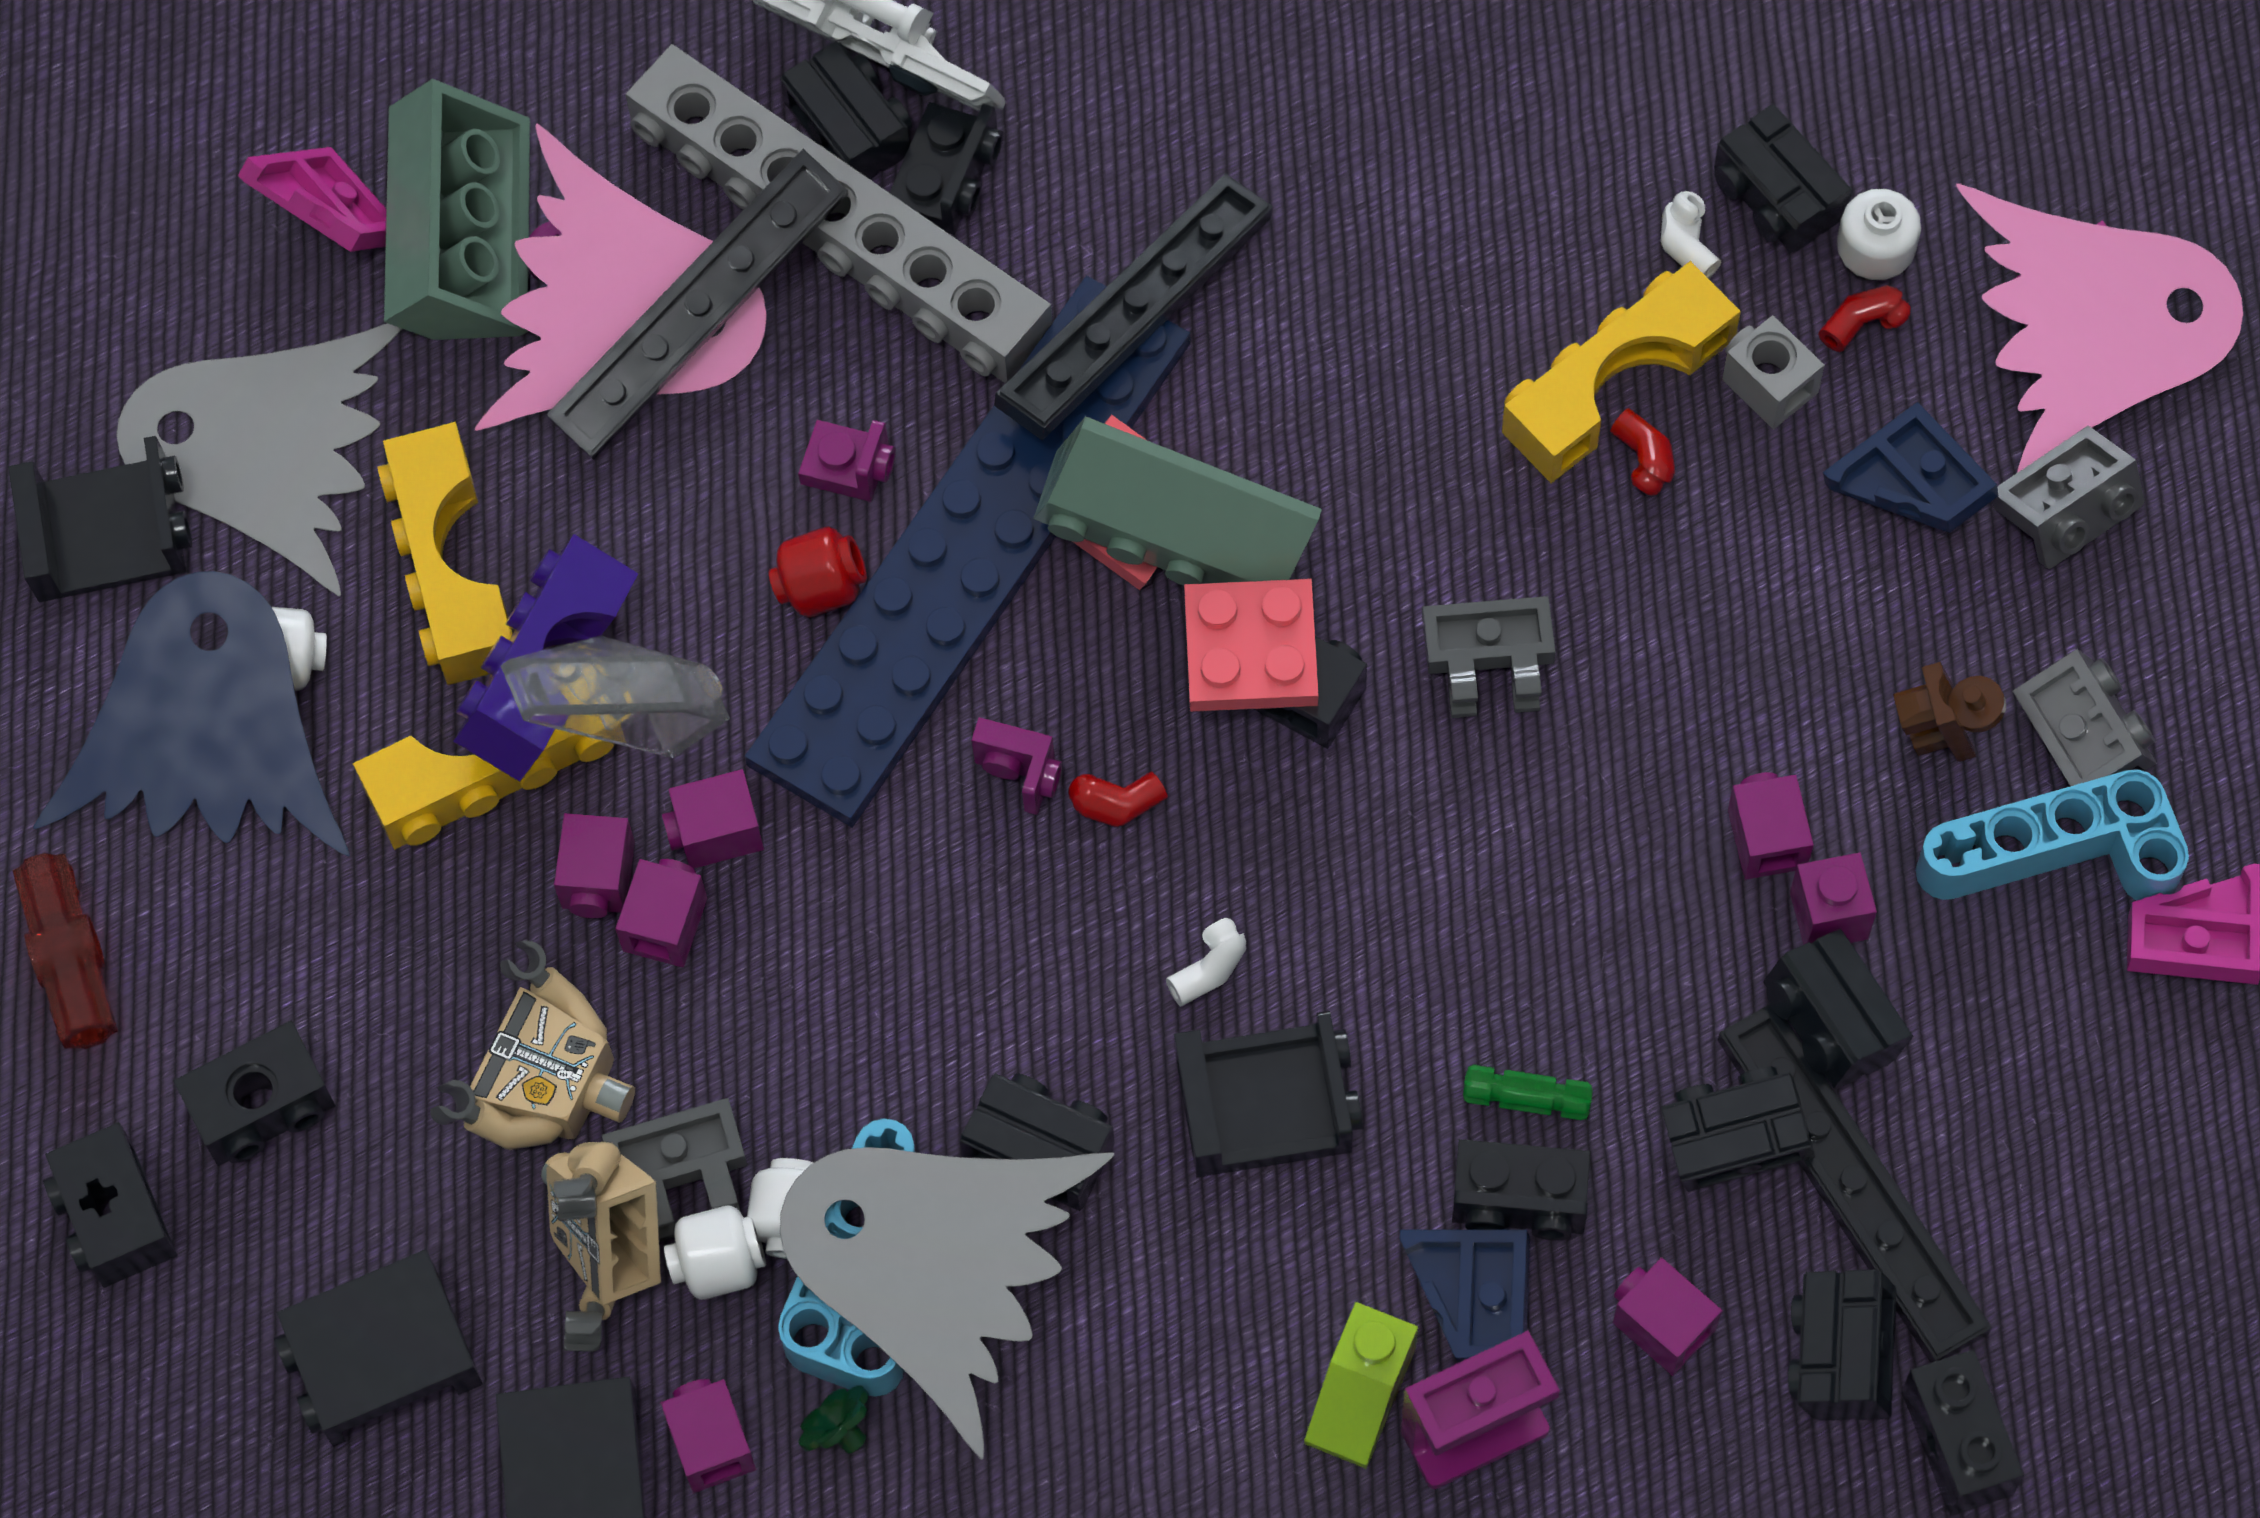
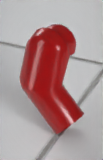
M1888 285L1852 294L1844 299L1820 329L1818 335L1827 347L1841 352L1865 323L1879 319L1881 325L1886 329L1898 328L1909 318L1911 307L1907 301L1902 299V291Z
M1627 408L1615 420L1610 432L1637 452V460L1640 465L1631 473L1632 484L1645 494L1654 496L1659 494L1665 482L1670 483L1675 475L1672 445L1664 434L1630 408Z
M1152 771L1125 788L1097 778L1092 774H1082L1071 782L1068 790L1069 799L1079 814L1113 827L1127 824L1168 798L1163 784Z

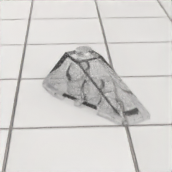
M601 635L511 658L500 665L523 721L674 758L730 719L721 699L723 694L722 685L716 674L707 665Z

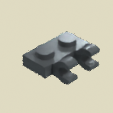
M1548 596L1422 606V624L1428 674L1447 673L1451 718L1477 716L1476 701H1478L1475 670L1508 667L1511 669L1514 712L1540 711L1539 696H1541L1542 691L1538 665L1554 664L1556 653Z
M728 1098L602 1135L603 1142H610L616 1145L620 1154L655 1180L659 1242L675 1238L674 1229L676 1224L667 1197V1189L703 1179L712 1209L722 1206H733L740 1211L729 1171L748 1166Z

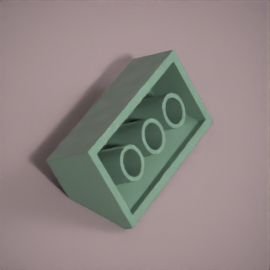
M435 79L429 80L389 106L384 322L432 340L517 337L528 332V330L507 320L501 314V311L509 302L528 293V268L520 258L515 248V242L520 239L529 238V117Z
M1085 416L1056 451L1033 519L1048 524V530L1059 538L1073 542H1081L1086 539L1107 547L1106 552L1108 555L1116 560L1133 565L1146 562L1166 570L1165 576L1168 579L1184 585L1289 580L1319 520L1322 509Z

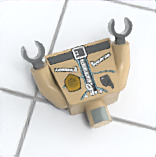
M533 941L515 942L516 946L528 955L529 966L525 972H522L510 960H502L500 964L501 972L506 978L513 981H530V991L522 987L519 988L471 1085L469 1086L463 1081L453 1080L437 1087L440 1092L448 1093L453 1097L456 1103V1111L453 1112L444 1106L438 1105L430 1109L432 1120L441 1125H448L462 1120L466 1130L508 1150L551 1144L558 1137L575 1139L579 1135L590 1111L621 1123L632 1105L635 1087L608 1076L614 1057L607 1041V1028L585 996L555 968L548 967L544 969L546 966V955L539 944Z
M610 1142L582 1143L574 1147L570 1153L563 1152L552 1156L542 1168V1181L547 1185L550 1233L553 1241L587 1285L579 1303L581 1311L566 1310L564 1351H598L601 1346L602 1320L610 1316L615 1301L661 1283L656 1182L651 1176L620 1154L618 1147Z

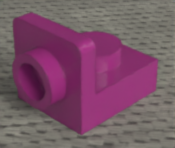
M816 420L798 473L800 484L871 502L878 481L886 483L889 480L895 461L896 448L889 445L886 423L873 420L869 432Z
M979 717L971 739L975 763L982 765V768L987 773L999 778L1014 780L1019 775L1025 776L1026 779L1022 789L1024 811L1038 815L1043 796L1054 797L1062 772V761L1055 760L1052 736Z

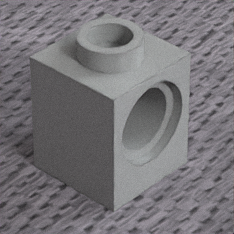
M1773 315L1756 329L1751 325L1743 328L1732 338L1725 349L1727 356L1722 380L1773 430L1819 392L1824 364ZM1770 363L1776 365L1782 371L1769 374L1759 370L1756 365Z

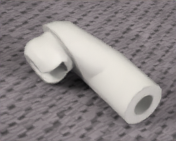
M1680 192L1675 196L1673 202L1666 205L1662 214V247L1682 267L1691 261L1710 279L1720 267L1721 260L1699 241L1700 218L1705 213V204L1701 197L1693 192Z
M1223 918L1205 928L1203 940L1210 947L1211 951L1203 959L1166 978L1169 991L1179 1006H1184L1223 985L1232 974L1246 951L1244 933L1238 934L1233 920Z

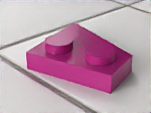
M332 147L248 157L238 174L243 182L348 251L353 252L386 247L387 209Z
M2260 864L2245 866L2242 868L2240 876L2210 885L2208 879H2203L2184 885L2180 891L2174 894L2159 893L2132 902L2128 914L2127 971L2258 985L2260 981Z

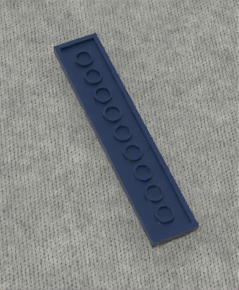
M1086 275L1021 368L1107 286ZM1166 320L1043 441L993 406L744 757L747 767L853 828L1056 536L1048 530V524L1033 518L1058 448L1085 416L1105 423L1112 414L1125 425L1132 428L1191 344L1190 332Z

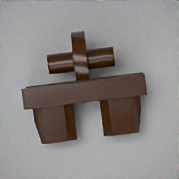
M1941 662L1922 667L1926 684L1893 694L1901 727L1906 736L1910 735L1914 750L1920 756L1949 747L1957 762L1976 757L1974 746L1965 730L1973 733L1985 732L1995 727L2003 719L2006 711V698L2000 686L1991 678L1971 676L1960 681L1954 687Z

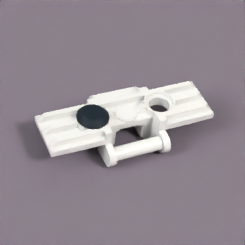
M753 0L755 4L803 26L832 42H841L844 47L861 53L865 57L888 67L896 83L917 94L927 96L938 91L977 111L980 110L983 103L994 106L995 110H1002L1006 103L1005 98L990 83L946 61L932 46L937 30L929 27V22L934 13L912 3L909 7H906L893 0ZM876 19L893 28L890 32L885 31V33L871 28V23Z

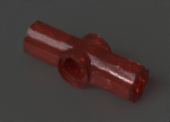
M42 853L24 859L21 866L12 870L29 932L24 934V938L38 982L42 988L46 989L50 1003V1012L57 1029L56 1033L65 1049H87L103 1044L111 1035L118 1032L101 973V969H104L106 966L103 952L92 920L87 913H84L74 870L66 854L53 855Z

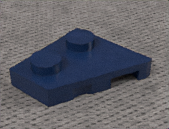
M1918 402L1823 472L1825 484L1832 491L1948 533L1999 496L1997 484Z
M1400 1229V1241L1458 1363L1527 1331L1530 1236L1527 1230Z

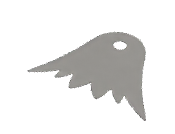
M387 323L358 334L316 345L245 357L203 360L166 369L151 377L137 388L124 405L117 428L119 453L125 465L146 461L144 438L156 436L166 457L175 455L180 466L184 491L174 494L175 502L215 518L261 542L303 569L322 586L337 596H341L334 567L314 529L339 532L342 527L332 510L318 499V496L351 493L364 489L365 483L361 475L334 449L348 446L372 434L379 428L380 422L364 412L342 404V401L365 392L378 382L379 378L377 376L353 373V371L381 351L402 328ZM175 411L188 414L194 422V430L186 441L179 444H169L159 437L157 431L158 424L166 414Z
M872 1147L838 1151L811 1164L795 1179L786 1194L780 1215V1236L784 1253L793 1271L805 1286L820 1300L862 1331L908 1373L949 1418L976 1455L983 1459L982 1424L969 1374L994 1384L999 1379L994 1361L980 1340V1337L1008 1341H1029L1032 1339L1033 1334L1030 1323L1014 1295L1007 1289V1286H1023L1040 1282L1060 1273L1062 1268L1051 1254L1029 1239L1025 1234L1026 1232L1045 1230L1067 1220L1070 1216L1068 1212L1046 1204L1044 1201L1061 1194L1091 1176L1114 1156V1153L1010 1160L951 1157ZM841 1200H849L859 1205L865 1217L862 1230L856 1236L848 1239L833 1236L825 1226L824 1219L827 1209L833 1203Z

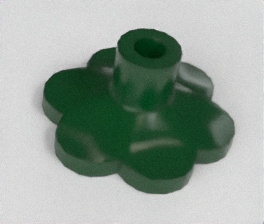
M858 1385L848 1391L843 1388L835 1390L825 1398L821 1407L811 1411L805 1417L801 1424V1429L804 1433L799 1438V1445L804 1451L809 1452L820 1446L823 1449H827L838 1443L846 1453H852L863 1445L866 1435L857 1424L864 1418L867 1412L864 1404L869 1394L865 1388Z

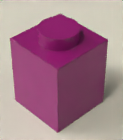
M743 769L668 789L674 811L663 813L662 817L671 851L684 848L688 865L693 869L764 850Z
M1765 772L1749 776L1742 780L1740 784L1733 785L1728 805V814L1744 880L1793 872L1798 864L1808 863L1814 845L1797 776L1778 777L1775 773Z
M564 813L554 887L562 908L569 909L571 913L585 918H602L608 912L621 913L629 890L635 840L628 818Z
M1861 852L1798 864L1790 896L1803 945L1809 942L1813 943L1816 939L1838 929L1844 932L1850 943L1868 940L1877 911Z
M639 859L615 928L622 951L684 968L707 901L701 875L696 874V871L691 866L677 860L661 859L659 864Z
M1662 1257L1648 1272L1640 1266L1637 1267L1614 1293V1297L1619 1303L1616 1306L1613 1324L1672 1376L1717 1330L1722 1310Z
M699 1379L686 1383L672 1393L673 1398L661 1402L693 1494L756 1471L724 1379L712 1384L709 1379Z

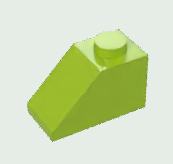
M1355 1302L1330 1361L1304 1440L1305 1445L1367 1469L1416 1351L1418 1326Z

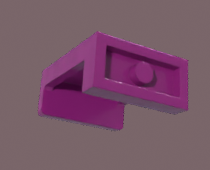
M1526 1331L1405 1388L1401 1434L1427 1485L1431 1489H1437L1545 1438L1549 1434L1550 1427L1540 1407L1558 1399L1560 1390L1529 1331Z

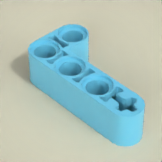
M2136 769L2122 771L1942 823L1932 828L1925 837L1916 867V877L1921 888L1932 897L1942 900L1955 899L2109 854L2121 885L2126 893L2137 901L2159 893L2173 894L2187 867L2189 854L2186 842L2161 783L2150 773ZM2126 800L2135 802L2143 808L2145 815L2136 817L2127 815L2121 811L2117 802ZM2060 818L2074 819L2082 825L2085 832L2081 834L2067 833L2058 826L2056 820ZM2003 835L2015 837L2022 843L2024 849L2017 852L2004 850L1997 844L1994 838ZM1945 855L1946 859L1937 860L1938 856ZM2149 857L2158 859L2165 864L2169 872L2166 874L2151 873L2143 867L2140 859ZM1960 862L1959 867H1952V864Z
M885 1118L872 1121L863 1127L852 1149L872 1147L915 1152L912 1135L906 1126L896 1120ZM849 1200L833 1203L825 1214L824 1220L827 1230L833 1236L841 1239L856 1236L863 1227L851 1226L845 1222V1217L850 1210L859 1205ZM797 1276L781 1313L778 1325L784 1352L791 1365L803 1373L849 1390L858 1385L863 1386L869 1396L873 1397L886 1395L894 1390L902 1380L904 1370L891 1357L884 1366L876 1370L870 1371L858 1367L855 1362L859 1354L867 1348L879 1346L852 1323L820 1300ZM817 1324L828 1329V1335L817 1346L802 1347L794 1342L797 1332L806 1325Z

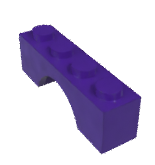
M573 534L560 554L549 549L530 578V582L539 587L534 597L525 592L506 621V625L515 630L512 637L508 640L500 636L481 666V669L490 673L487 682L484 685L475 680L456 711L457 714L465 718V721L453 742L520 782L545 749L568 706L554 689L547 676L543 662V649L562 644L592 649L616 617L638 573Z

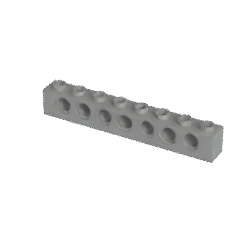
M671 44L625 94L631 117L630 125L644 142L653 147H657L659 144L663 145L676 154L680 164L690 174L699 179H704L706 176L722 186L727 197L743 210L802 149H805L848 190V196L830 213H842L847 216L839 221L823 220L802 243L817 252L820 261L831 272L841 277L848 274L863 284L869 296L880 306L889 310L896 307L912 318L915 327L926 338L936 343L944 340L957 349L965 363L980 375L988 376L991 373L1004 383H1007L1019 371L1053 323L1052 308L1049 302L675 45ZM699 116L705 118L696 124L683 123L691 117ZM741 148L752 150L744 156L729 155L731 152ZM881 245L894 248L886 254H873L869 252ZM927 278H936L942 281L940 284L929 288L917 285L920 281ZM974 311H984L990 314L987 318L979 321L965 318L967 314Z

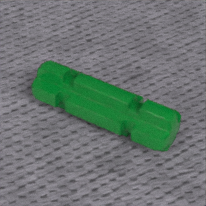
M1480 1065L1469 1066L1465 1074L1463 1098L1468 1103L1489 1106L1490 1100L1499 1101V1108L1550 1116L1552 1110L1561 1111V1117L1576 1120L1587 1119L1590 1113L1593 1090L1592 1085L1585 1081L1566 1079V1084L1556 1083L1557 1077L1504 1069V1075L1494 1074L1495 1068Z

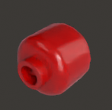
M829 526L784 541L777 549V567L769 569L770 584L778 602L782 605L790 602L798 614L807 618L850 605L859 595L860 584L867 581L864 560L854 538L851 535L843 537L837 530Z

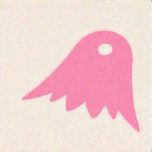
M539 124L535 126L542 153L565 199L561 200L539 195L537 196V201L545 216L562 235L529 237L515 242V248L520 258L548 286L535 289L512 300L502 309L501 314L513 324L541 337V340L518 349L505 360V366L527 370L530 373L518 381L491 406L475 427L476 431L552 409L713 242L654 211L610 183L577 158ZM760 288L726 321L723 330L718 335L711 337L657 394L686 393L720 385L735 377L751 362L760 348L766 326V309Z
M1956 184V187L1971 207L1993 229L2010 242L2009 244L1986 246L1985 252L2002 266L2021 274L2020 277L1995 286L1982 295V300L1990 308L2011 320L2027 325L2000 351L1995 361L1996 366L2011 371L2042 375L2026 391L2017 407L2020 412L2038 409L2045 410L2027 442L2017 473L2089 425L2092 428L2141 401L2191 381L2208 372L2220 363L2233 348L2240 334L2243 319L2242 298L2237 283L2227 267L2201 246L2169 235L2095 225L2046 214L2001 200L1977 189ZM2187 288L2199 295L2203 303V311L2197 320L2191 323H2182L2170 315L2167 309V299L2174 290Z

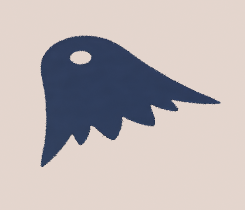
M202 571L174 579L151 597L132 628L114 680L84 746L62 784L43 809L33 826L34 829L47 826L68 816L93 801L104 791H106L104 817L105 819H111L123 811L137 796L138 792L142 790L148 823L155 837H159L169 831L186 813L193 800L196 799L198 808L209 827L218 838L228 843L238 829L247 801L251 800L261 820L275 834L281 833L283 808L286 807L301 824L320 840L336 851L350 856L312 761L299 714L288 650L282 628L274 610L262 594L249 583L231 574ZM215 613L226 622L228 628L227 639L216 650L206 651L200 649L191 638V625L201 614Z

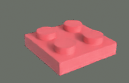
M1312 579L1184 584L1190 712L1318 706Z

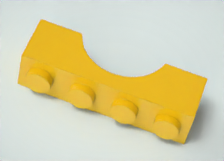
M1691 261L1674 274L1670 271L1660 274L1649 284L1643 294V298L1628 310L1624 307L1615 309L1601 322L1597 329V334L1581 346L1578 343L1567 346L1554 359L1548 372L1535 382L1532 379L1522 381L1508 394L1504 401L1502 434L1550 483H1553L1598 447L1601 418L1594 398L1607 380L1625 369L1647 364L1667 366L1691 375L1727 347L1732 338L1737 334L1741 311Z
M456 422L384 440L383 444L388 464L377 466L387 503L398 500L402 518L391 520L400 556L412 554L416 572L405 575V580L414 611L425 609L430 627L419 630L428 666L440 664L447 685L488 675L490 673L481 669L487 655L500 636L510 640L513 635L511 627L506 625L508 614L499 586L478 583L458 575L446 565L442 556L445 539L453 524L463 513L478 503L465 449Z
M585 653L546 670L554 689L568 706L545 749L520 782L476 755L450 756L441 754L425 747L412 736H408L353 763L362 787L394 850L406 844L414 846L425 843L434 838L440 832L441 827L464 816L473 818L483 815L492 810L498 804L499 799L522 788L531 790L541 787L551 781L557 774V771L580 760L582 762L597 760L610 752L615 743L624 739L617 714Z

